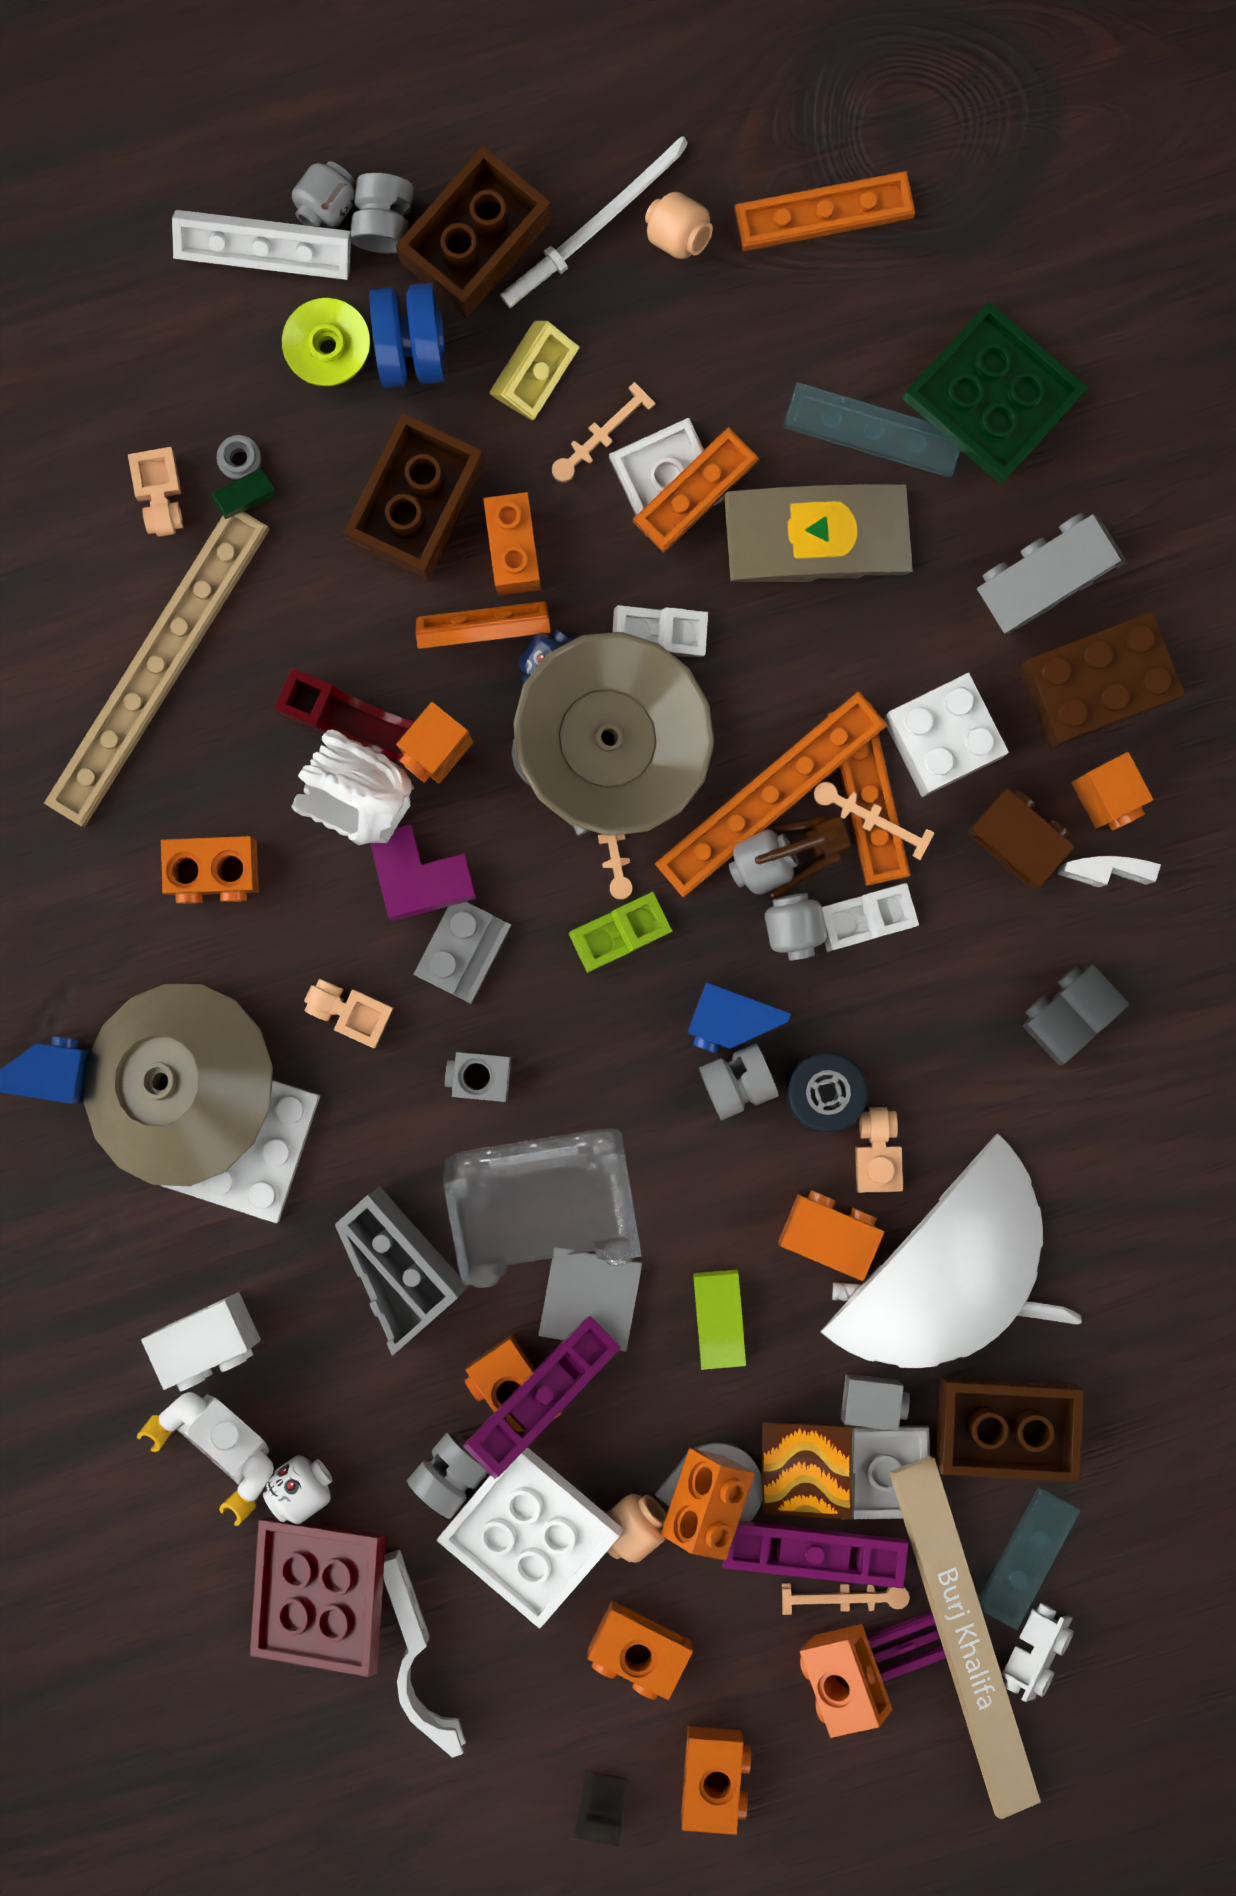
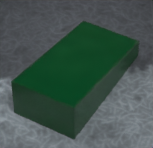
M259 468L212 493L211 498L224 518L227 519L273 499L274 487L262 469Z

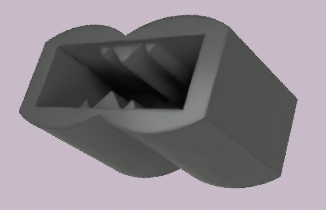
M1093 964L1083 970L1078 965L1073 967L1057 982L1062 989L1052 999L1043 995L1025 1011L1030 1018L1022 1026L1058 1065L1065 1064L1129 1005L1127 1000Z

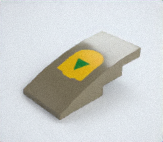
M816 485L728 491L724 493L731 581L812 582L818 578L858 579L865 575H907L913 572L906 485Z

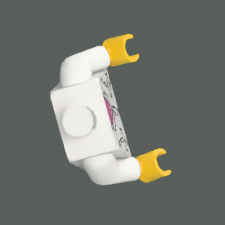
M193 1392L182 1394L160 1415L151 1416L138 1433L137 1438L141 1439L142 1436H148L153 1439L155 1444L151 1451L157 1452L172 1432L177 1429L239 1485L238 1490L219 1509L223 1514L230 1508L237 1517L234 1525L238 1526L256 1509L255 1500L273 1474V1463L267 1457L270 1449L259 1435L217 1398L210 1395L201 1398Z

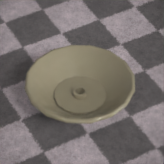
M624 632L581 635L548 653L523 684L513 721L518 765L538 800L568 824L607 836L648 832L681 813L705 782L715 744L709 702L691 670L659 643ZM603 731L613 734L614 744L612 746L605 745L602 742L601 734Z
M163 984L130 998L102 1025L87 1061L83 1102L94 1138L118 1168L152 1185L192 1186L226 1172L254 1145L271 1108L273 1066L261 1029L236 1000L203 984ZM166 1074V1076L168 1077V1085L164 1090H162L160 1087V1079L163 1075Z

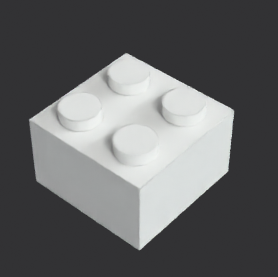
M969 673L889 711L883 718L888 724L887 729L922 798L1002 759L1009 753Z
M238 1292L156 1330L141 1339L163 1390L177 1384L181 1392L201 1383L206 1377L212 1375L213 1373L210 1369L218 1365L221 1372H224L247 1361V1358L253 1356L251 1348L259 1343L261 1339Z

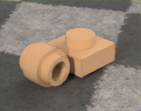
M172 447L128 454L135 498L138 502L152 500L150 501V507L142 509L147 533H156L157 537L176 534V529H181L184 526L179 503H170L169 499H167L168 496L182 494Z
M320 978L316 986L311 985L304 1002L308 1003L304 1010L305 1012L329 1022L332 1015H339L340 1017L334 1028L335 1031L374 1049L376 1048L394 1007L355 989H352L347 1002H344V999L340 997L344 989Z
M868 1107V1112H863L859 1117L860 1138H868L871 1146L855 1147L857 1192L903 1191L902 1147L886 1146L889 1138H897L896 1111H888L887 1107Z

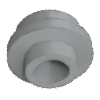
M242 435L231 436L225 439L218 448L217 464L220 470L231 479L238 480L260 467L261 452L257 444L249 437ZM238 452H244L247 454L246 462L240 466L234 465L232 463L233 456Z

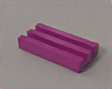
M929 1611L866 1636L870 1647L873 1648L928 1626L936 1625L932 1611ZM937 1626L936 1629L872 1652L876 1663L939 1640L940 1636ZM939 1646L878 1670L884 1682L946 1658L943 1646Z

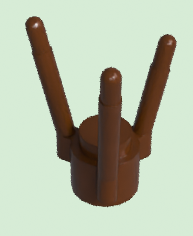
M822 815L810 820L770 825L766 829L772 830L776 834L804 830L811 831L806 832L807 839L757 856L755 863L763 864L809 848L814 857L822 855L820 859L795 874L790 882L773 889L769 895L775 899L825 866L841 861L839 853L850 849L849 837L839 816L826 820L825 816Z

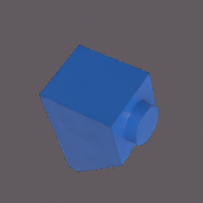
M706 982L687 1034L695 1036L694 1046L718 1054L720 1046L731 1049L787 1023L791 1014Z
M52 1036L51 1044L36 1043L0 1069V1092L70 1104L82 1103L87 1061L91 1051L78 1049L79 1040Z

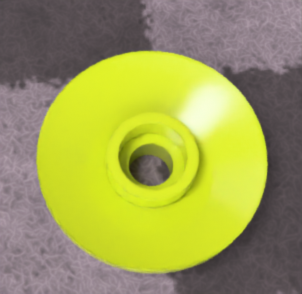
M318 298L302 304L290 315L282 333V350L289 367L298 377L318 386H335L350 380L362 369L370 351V334L365 320L354 307L338 299ZM331 340L335 342L336 347L334 351L323 353L320 350V346L324 341Z

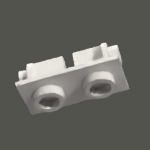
M1040 1603L1037 1610L1032 1609L1019 1637L1034 1646L1032 1652L1029 1653L1015 1646L1001 1674L1005 1678L1004 1684L1006 1689L1017 1694L1020 1688L1026 1690L1021 1699L1025 1702L1035 1699L1037 1694L1041 1697L1044 1696L1054 1676V1672L1049 1670V1667L1056 1653L1061 1656L1064 1654L1074 1631L1068 1628L1073 1617L1069 1615L1062 1616L1057 1621L1054 1619L1057 1611L1043 1603Z

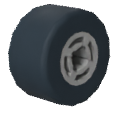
M833 1052L812 1054L799 1061L789 1073L785 1087L786 1102L794 1118L806 1128L823 1133L838 1132L853 1125L864 1112L868 1099L867 1081L859 1066L848 1057Z

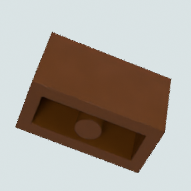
M1006 788L993 800L966 833L1029 888L1034 890L1042 886L1075 846L1067 840L1070 834L1062 825L1053 819H1049L1046 822L1033 811L1037 806L1026 794L1017 789L1012 793Z

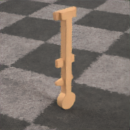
M634 382L628 388L634 397L603 427L600 428L594 422L588 428L594 435L586 443L580 445L573 441L571 445L575 453L569 459L562 458L554 462L552 466L554 479L561 483L569 482L574 477V467L582 460L590 464L593 460L589 453L600 443L607 448L613 442L608 435L641 404L650 410L656 403Z
M822 782L814 790L815 801L823 806L833 803L841 807V817L843 819L849 813H852L865 820L862 826L863 829L870 832L873 825L916 846L912 856L921 860L935 833L926 829L920 838L878 816L882 807L874 804L871 811H868L855 804L856 793L853 792L848 799L839 796L837 789L832 783Z
M598 835L599 844L608 843L611 859L602 863L603 868H613L614 879L610 884V893L614 898L624 900L632 893L631 881L623 877L622 866L630 863V859L620 858L617 841L625 840V835Z
M782 1583L783 1615H791L792 1605L840 1604V1611L842 1612L850 1611V1603H867L869 1611H874L875 1603L887 1602L894 1609H903L907 1606L910 1599L909 1592L905 1587L903 1589L889 1587L887 1591L875 1592L874 1585H868L866 1592H849V1583H840L839 1593L791 1594V1583Z

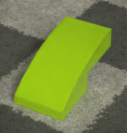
M651 892L613 910L611 913L572 930L568 934L587 973L673 931L654 892Z
M738 1269L693 1273L701 1370L746 1366Z

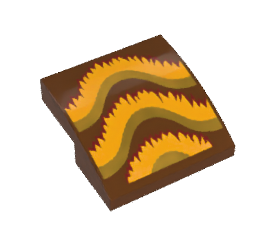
M763 1422V1514L853 1520L856 1474L853 1473L855 1427Z

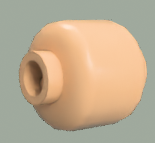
M671 192L662 199L654 200L645 216V221L648 223V240L654 246L677 259H686L691 255L700 254L712 236L713 227L710 223L709 211L703 205L680 192Z
M630 1494L606 1513L624 1529L620 1537L607 1551L615 1559L623 1558L628 1562H640L666 1539L660 1534L667 1514L662 1506L649 1495L642 1497L641 1495Z

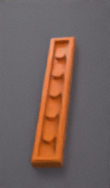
M858 691L659 859L655 865L679 894L685 898L734 856L733 849L736 844L768 828L884 730L888 724Z

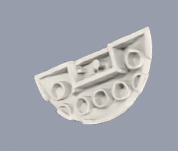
M996 1134L942 1194L938 1199L940 1201L883 1265H879L827 1323L820 1331L823 1335L849 1353L868 1361L898 1365L900 1368H924L938 1366L940 1363L973 1354L997 1338L1012 1323L1028 1299L1037 1278V1268L1041 1247L1043 1246V1225L1041 1209L1038 1206L1030 1176L1011 1146L999 1134Z

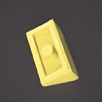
M534 321L489 393L500 402L534 421L580 347L550 322Z

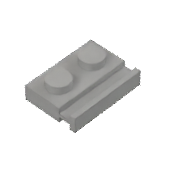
M468 902L448 906L413 975L472 1004L512 925Z

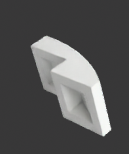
M618 605L614 608L613 632H624L659 643L676 657H704L706 653L708 612L668 607L656 610Z
M1097 856L1064 863L1059 866L1057 874L1098 888L1108 884L1111 873L1147 885L1156 882L1161 864L1130 857Z
M907 883L822 907L827 931V939L824 942L827 952L919 926Z

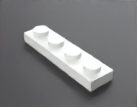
M175 210L172 217L173 259L345 280L348 279L350 274L351 231Z

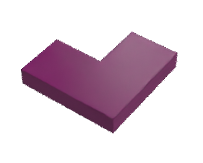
M411 824L396 828L388 843H370L390 922L477 899L465 854L422 864Z

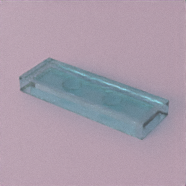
M1038 1486L978 1599L983 1612L1018 1630L1080 1513L1077 1507Z

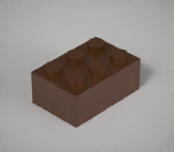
M482 146L395 245L400 263L423 283L433 282L435 293L467 319L551 223V202L485 146Z
M401 413L343 532L348 543L429 581L485 466L483 451L409 415Z
M1152 611L1029 658L1018 668L1050 749L1165 706L1185 695Z
M940 1376L936 1464L943 1475L1080 1482L1084 1390L1075 1383Z

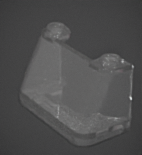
M598 1129L470 1150L454 1154L445 1161L443 1185L462 1286L470 1284L478 1288L493 1286L499 1282V1277L506 1273L507 1265L595 1251L598 1259L606 1260L608 1265L618 1266L631 1262L635 1257L642 1256L622 1132L620 1130Z

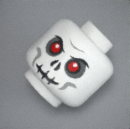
M298 1455L273 1472L266 1483L267 1491L263 1493V1497L269 1509L279 1521L285 1522L289 1520L294 1524H300L330 1502L331 1496L328 1485L333 1482V1479L328 1469L319 1459L312 1463L306 1457Z

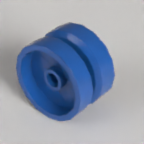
M433 282L411 284L406 292L407 314H402L399 295L393 286L370 289L372 333L382 389L405 386L409 378L408 357H413L416 377L421 384L444 382L443 353H445V340L441 311H437Z

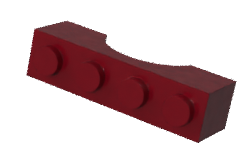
M291 668L274 707L282 717L322 734L326 733L327 730L338 731L349 740L357 741L364 747L372 748L375 752L385 755L390 761L407 770L404 764L399 761L403 753L396 744L415 721L381 710L345 693L332 684ZM429 777L428 780H431V781L437 783V782L434 781L431 777ZM446 777L441 781L440 785L443 786Z

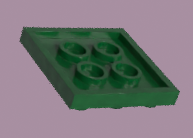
M988 301L905 391L902 399L1002 485L1083 396L1088 387Z

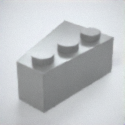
M1079 513L1059 526L1062 534L1048 543L1044 537L1036 540L1021 551L1024 557L1022 560L1011 567H1008L1006 562H1003L982 576L985 583L979 586L977 590L1004 634L1014 632L1054 608L1059 602L1075 592L1089 587L1094 583V580L1114 568L1117 570L1128 563L1101 518L1094 514L1085 518L1083 513Z
M380 1186L362 1199L335 1224L357 1277H361L371 1300L369 1304L374 1316H378L388 1339L387 1345L392 1356L468 1288L467 1284Z

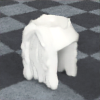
M327 730L322 736V741L327 747L321 745L319 752L313 753V759L310 760L311 765H305L298 775L305 782L304 793L306 795L297 794L294 798L292 809L301 816L311 817L315 822H322L328 829H335L340 835L348 836L357 845L388 843L394 830L410 807L409 795L411 790L414 789L410 778L402 766L390 761L385 755L375 752L370 747H364L357 741L349 740L338 731Z

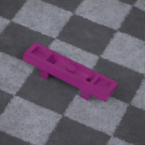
M589 1315L462 1446L494 1479L500 1477L621 1347ZM508 1414L524 1431H516L507 1424Z
M739 1520L726 1561L722 1560V1567L725 1569L903 1589L908 1541L901 1538ZM777 1538H781L779 1557L777 1558L776 1542Z

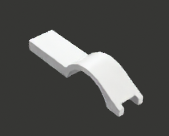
M399 1549L385 1554L383 1577L407 1645L397 1679L399 1701L410 1722L453 1758L463 1754L462 1745L466 1743L459 1719L442 1717L428 1710L416 1697L410 1681L411 1664L414 1658L426 1648L430 1635Z

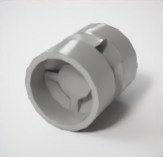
M365 173L359 175L356 182L354 203L360 211L355 212L352 216L351 243L372 252L397 253L395 245L409 230V221L404 216L411 212L413 184L404 178L386 173Z
M757 1043L734 1052L730 1062L720 1058L699 1067L700 1074L720 1120L743 1112L747 1102L757 1106L779 1096L772 1075Z
M448 1431L432 1449L433 1460H423L407 1479V1483L414 1493L429 1507L446 1518H451L466 1501L467 1495L465 1490L467 1488L476 1489L488 1474L483 1466L462 1446L466 1441L451 1431Z

